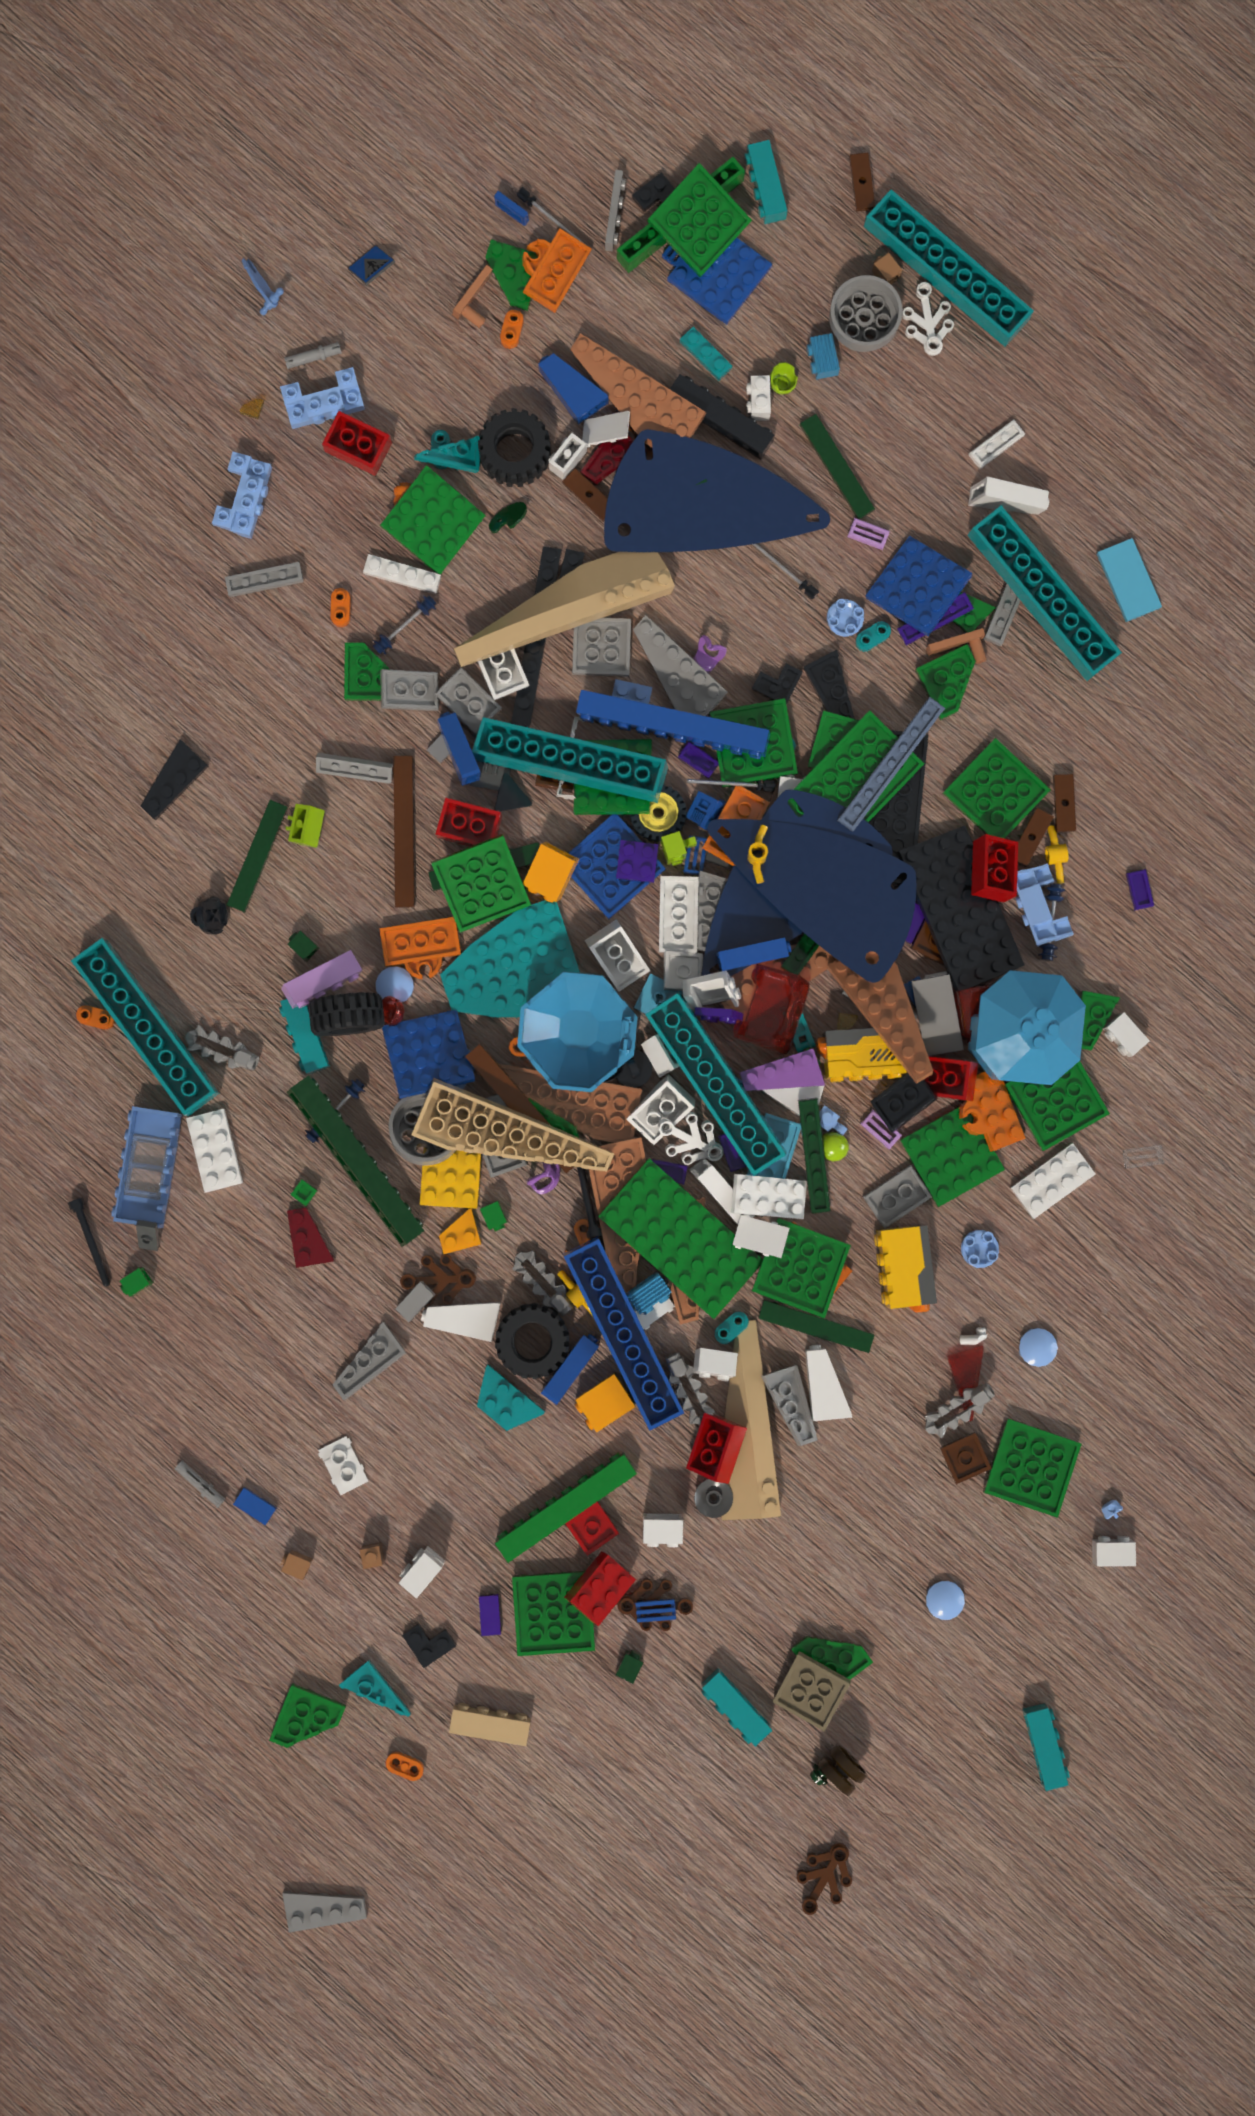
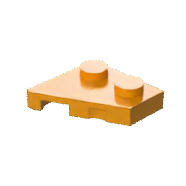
M472 1208L468 1209L439 1235L443 1254L481 1244Z

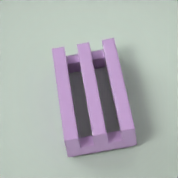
M854 518L847 537L883 550L890 531ZM858 525L866 529L872 530L874 532L884 535V537H880L871 532L859 529L855 526ZM861 535L867 536V537L872 538V539H874V540L868 539V538L863 537V536H861Z
M872 1110L860 1125L887 1149H890L902 1135L898 1131L894 1132L895 1138L889 1135L871 1119L874 1116L886 1126L879 1114ZM867 1122H870L877 1130H879V1131H880L885 1137H887L891 1142H890V1143L886 1142L879 1134H877V1133H876L871 1127H869L866 1123H867Z

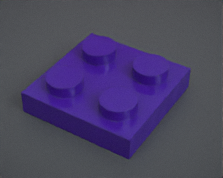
M620 840L616 879L654 883L658 844Z
M695 1007L694 1015L701 1017V1020L709 1023H718L719 1020L727 1024H736V1021H743V1013L733 1009Z

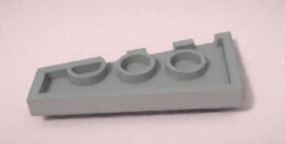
M699 871L697 950L705 952L713 917L728 879L703 871Z
M385 1322L381 1323L378 1330L369 1338L366 1345L357 1353L354 1360L333 1383L334 1388L343 1400H347L407 1353Z
M792 1365L762 1375L761 1377L797 1445L802 1446L817 1441L798 1366Z
M283 1891L282 1893L289 1933L367 1918L364 1896L340 1894L334 1896L326 1893L308 1894V1892L292 1893L291 1891Z

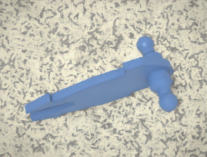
M243 258L241 261L244 269L248 272L258 292L265 299L264 307L260 309V314L266 315L268 310L276 308L279 297L284 291L282 288H277L275 293L272 292L254 264L249 259L246 261Z

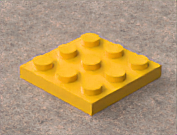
M423 1148V1154H424V1153L427 1152V1149H426V1148ZM456 1150L453 1155L441 1163L422 1165L420 1205L478 1209L481 1154Z

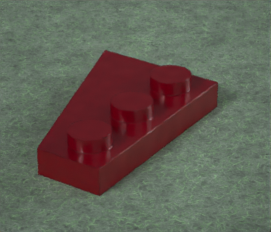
M628 436V438L619 439L616 442L601 443L581 470V474L593 483L598 484L618 469L634 439Z
M308 1208L288 1210L287 1214L296 1268L334 1262L335 1260L317 1229L318 1227Z

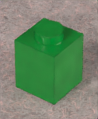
M499 1201L480 1209L489 1230L494 1229V1232L505 1228L504 1223L508 1221Z
M141 1267L121 1279L120 1283L122 1285H120V1288L125 1295L132 1297L152 1285L153 1281L144 1267Z

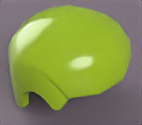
M782 362L773 367L770 373V386L773 391L784 395L789 394L795 389L798 377L794 372L795 368L793 365Z
M827 1132L822 1135L824 1158L832 1162L842 1160L849 1150L847 1139L837 1132Z

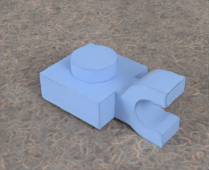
M824 1105L819 1112L821 1127L827 1132L833 1128L839 1134L844 1135L847 1128L837 1122L840 1116Z

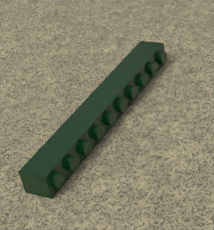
M308 1075L291 1087L286 1093L401 1247L407 1245L424 1232L422 1222L413 1216L410 1206L401 1200L399 1191L390 1185L387 1175L378 1169L375 1159L366 1153L364 1144L355 1138L352 1128L343 1122L340 1112L337 1109L334 1110L331 1106L329 1097L320 1091L317 1081L314 1078L311 1079Z

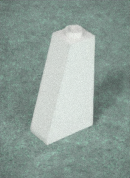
M986 477L970 487L968 506L997 509L1002 505L1006 511L1038 515L1047 510L1049 506V491Z
M824 1086L760 1091L799 1116L798 1100L818 1098L819 1105Z
M706 1159L699 1160L689 1169L690 1172L738 1225L740 1216H744V1214L731 1213L732 1187Z
M487 1302L429 1306L427 1310H423L421 1321L424 1322L423 1327L492 1342L501 1303Z
M821 1345L809 1346V1349H805L812 1420L852 1418V1413L826 1349L821 1348Z

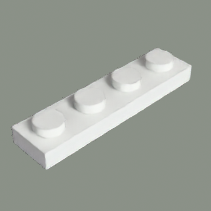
M370 554L367 556L363 570L365 575L435 595L441 580L440 574Z

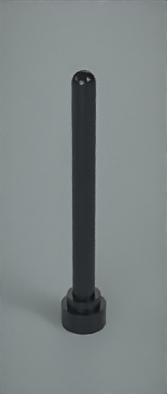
M577 1167L589 1225L587 1227L588 1231H586L587 1239L600 1238L603 1236L602 1230L599 1228V1225H596L586 1172L584 1168Z
M83 1197L68 1202L69 1208L73 1210V1213L76 1212L102 1284L108 1287L110 1280L83 1211L85 1209Z

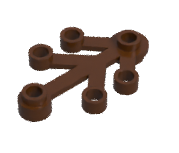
M445 1254L440 1258L441 1264L448 1266L456 1274L447 1275L433 1262L431 1256L425 1255L421 1259V1264L424 1267H428L437 1276L414 1277L412 1274H405L401 1277L400 1284L402 1288L407 1290L412 1289L421 1281L425 1284H437L432 1290L436 1295L432 1298L431 1303L426 1304L430 1306L448 1283H456L449 1293H445L442 1296L443 1303L449 1305L454 1301V1297L462 1288H470L474 1285L476 1276L470 1269L462 1270L452 1261L450 1255ZM443 1257H449L450 1261L448 1264L443 1262ZM424 1258L430 1259L429 1265L424 1264ZM464 1275L470 1277L468 1282L463 1281ZM406 1278L412 1279L411 1285L405 1283ZM446 1295L451 1296V1302L445 1301Z
M648 1578L643 1579L641 1586L633 1594L623 1595L617 1603L618 1610L625 1615L631 1614L637 1621L635 1603L645 1591L652 1589V1581ZM663 1579L660 1586L645 1601L658 1600L665 1592L670 1591L672 1588L671 1581ZM644 1582H649L650 1587L644 1588ZM668 1582L670 1584L669 1588H663V1583ZM681 1598L679 1601H675V1608L681 1614L688 1615L693 1610V1603L689 1598ZM629 1601L631 1605L624 1607L623 1603ZM687 1602L689 1604L688 1608H682V1603ZM671 1604L652 1605V1606H640V1608H641V1609L667 1608V1607H671ZM651 1613L650 1615H651V1616H656V1615H661V1614H660V1613ZM670 1620L656 1621L660 1625L661 1630H670ZM665 1621L669 1623L667 1628L662 1627V1623ZM638 1622L644 1631H648L652 1627V1622H649V1627H643V1622Z
M835 1843L828 1852L817 1855L811 1852L806 1856L807 1864L811 1867L816 1866L819 1862L830 1860L826 1867L807 1872L805 1870L797 1872L796 1878L801 1884H805L808 1880L820 1878L810 1896L802 1900L801 1905L805 1914L813 1915L818 1909L816 1901L827 1882L831 1891V1902L833 1904L841 1903L842 1895L838 1891L834 1875L837 1865L841 1872V1885L849 1887L852 1884V1878L848 1874L845 1862L849 1857V1850L843 1843ZM837 1850L843 1851L841 1855H836L835 1853ZM810 1857L816 1858L814 1862H809ZM805 1874L806 1877L802 1880L799 1879V1875ZM848 1877L849 1881L844 1883L842 1881L843 1878ZM835 1894H838L839 1899L834 1900L833 1896ZM808 1901L813 1903L811 1907L806 1906Z

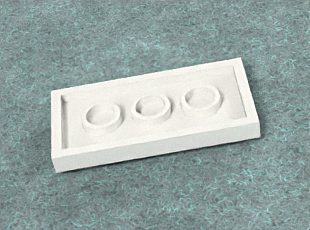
M660 876L659 953H664L665 951L697 953L699 877Z
M225 1109L186 1118L204 1193L242 1184L243 1180Z
M1071 1143L1010 1187V1189L1031 1218L1035 1219L1093 1177L1095 1172L1076 1146Z
M734 1174L731 1213L804 1219L807 1181Z

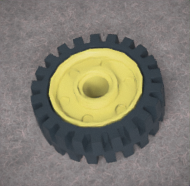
M663 785L658 803L651 802L650 814H630L631 823L641 837L646 838L648 841L660 842L661 837L681 831L686 821V805L682 796L676 790H673L670 786ZM660 809L664 814L658 818L653 815V811Z

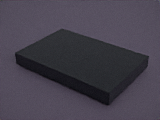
M906 1073L870 1102L890 1132L894 1133L938 1098L925 1079L916 1084L912 1077Z

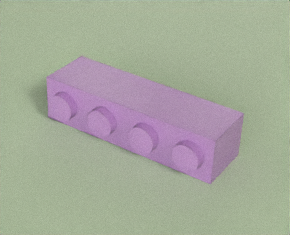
M350 950L283 984L281 990L292 1009L297 1006L300 1009L308 1005L309 1000L325 996L326 991L330 989L335 991L343 986L342 983L355 981L359 978L362 968Z

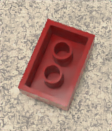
M338 411L322 443L326 453L374 476L377 475L392 445L389 434L341 411Z
M445 798L435 835L439 839L470 847L497 836L502 814L499 811Z
M988 834L974 840L971 895L999 902H1006L1016 897L1018 842Z
M929 1057L933 1074L925 1078V1081L937 1097L973 1101L978 1063Z
M704 1413L686 1469L712 1481L729 1484L747 1428L721 1416Z
M601 1551L564 1598L592 1623L599 1626L636 1579L613 1558Z

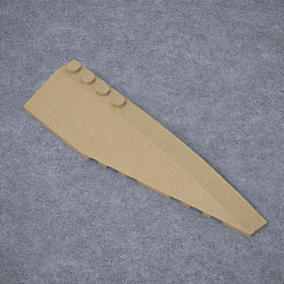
M616 552L578 566L454 648V652L460 666L463 667L672 593L675 585L668 568L658 552Z

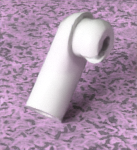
M977 1327L975 1335H960V1344L976 1345L987 1338L986 1328Z

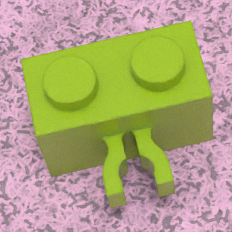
M295 804L293 816H288L287 818L292 821L290 827L286 826L285 830L290 831L288 841L302 846L317 848L325 810L310 805Z
M680 831L661 837V846L667 865L672 863V866L683 863V860L686 859V849L697 846L695 836L682 840Z

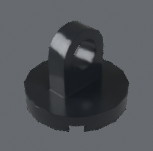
M210 896L203 898L199 902L198 907L193 908L190 913L192 923L195 926H199L204 933L209 935L222 933V929L228 922L227 908L218 897Z
M634 1050V1056L624 1063L623 1070L617 1077L621 1084L636 1088L647 1083L653 1069L647 1055L642 1051Z

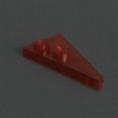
M982 1345L946 1356L959 1397H964L963 1390L965 1388H976L978 1386L984 1351ZM971 1399L961 1404L963 1411L973 1405ZM971 1410V1415H970V1420H969V1421H973V1415H974V1411H973V1410Z

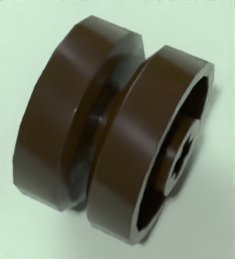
M836 1744L830 1750L833 1760L824 1756L818 1763V1766L842 1793L850 1796L855 1790V1784L852 1780L862 1783L868 1777V1774L849 1752L839 1744Z

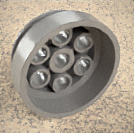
M871 275L851 278L844 282L833 296L829 311L831 329L836 338L851 350L869 352L880 349L894 338L899 329L903 313L902 302L895 288L884 279ZM860 300L862 304L858 305L854 301ZM878 304L881 308L877 309L874 308L872 305ZM845 313L848 314L850 317L844 318L841 314ZM864 317V318H866L868 321H867V322H862V321L860 320V318ZM883 321L886 323V326H881L878 322ZM853 331L856 335L851 336L847 332ZM866 335H872L874 339L869 340L866 338Z
M427 1093L402 1098L395 1105L389 1118V1135L394 1149L402 1158L417 1165L441 1163L455 1152L438 1148L434 1144L414 1136L410 1141L402 1139L404 1135L412 1134L416 1122L409 1123L407 1119L411 1116L418 1118ZM425 1147L427 1152L420 1154L417 1152V1149Z

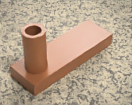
M488 265L484 267L455 306L452 314L458 320L463 315L479 329L486 319L469 305L492 275L493 269Z
M978 629L929 644L926 648L927 655L931 656L970 644L976 664L987 661L981 640L985 637L984 629Z

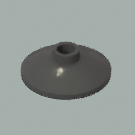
M707 1479L699 1484L695 1491V1505L704 1516L710 1518L721 1517L732 1506V1490L726 1483ZM716 1494L717 1499L711 1500L710 1495Z

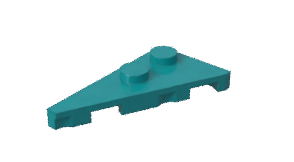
M475 436L472 439L449 443L433 450H425L415 454L414 460L477 473L480 461L478 440L480 438Z
M367 1660L339 1684L340 1688L348 1689L377 1705L392 1709L399 1715L407 1717L411 1715V1711L370 1660Z

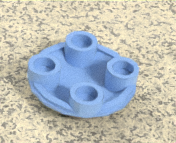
M839 599L828 609L827 623L835 634L847 637L856 634L861 629L864 621V610L854 601Z
M397 966L388 967L377 977L376 991L386 1003L400 1004L411 997L413 993V979L404 968Z
M974 1230L964 1237L961 1244V1253L969 1265L976 1268H985L992 1265L998 1259L999 1245L991 1232Z
M1040 1328L1029 1329L1023 1335L1019 1344L1020 1356L1025 1362L1036 1367L1046 1366L1052 1362L1058 1349L1054 1336L1047 1330Z
M940 1581L928 1588L926 1605L933 1616L941 1620H950L957 1617L962 1611L965 1604L964 1594L956 1583Z

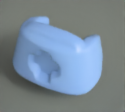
M1111 1500L1104 1504L1101 1510L1105 1519H1110L1112 1516L1117 1519L1119 1517L1117 1512L1122 1511L1123 1507L1116 1500Z

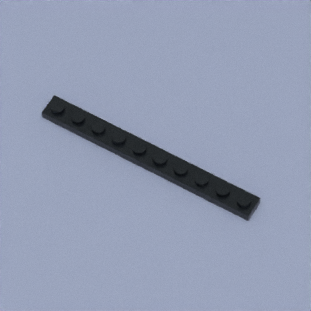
M543 546L534 595L557 581L562 549ZM546 638L525 645L522 669L529 686L518 690L516 693L511 724L528 728L531 726Z

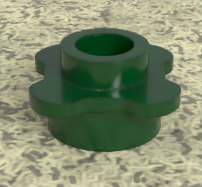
M814 1764V1770L810 1773L812 1780L817 1785H827L828 1778L819 1766Z

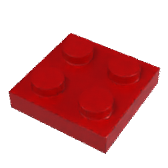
M598 1501L565 1523L587 1556L619 1534V1531Z

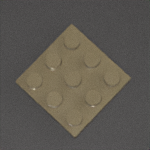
M799 1651L774 1697L773 1703L825 1732L850 1686L851 1680Z

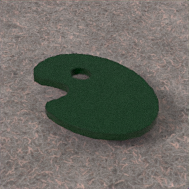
M516 502L500 510L489 523L491 533H497L505 524L508 525L509 529L514 528L525 517L527 513L526 504L524 502Z

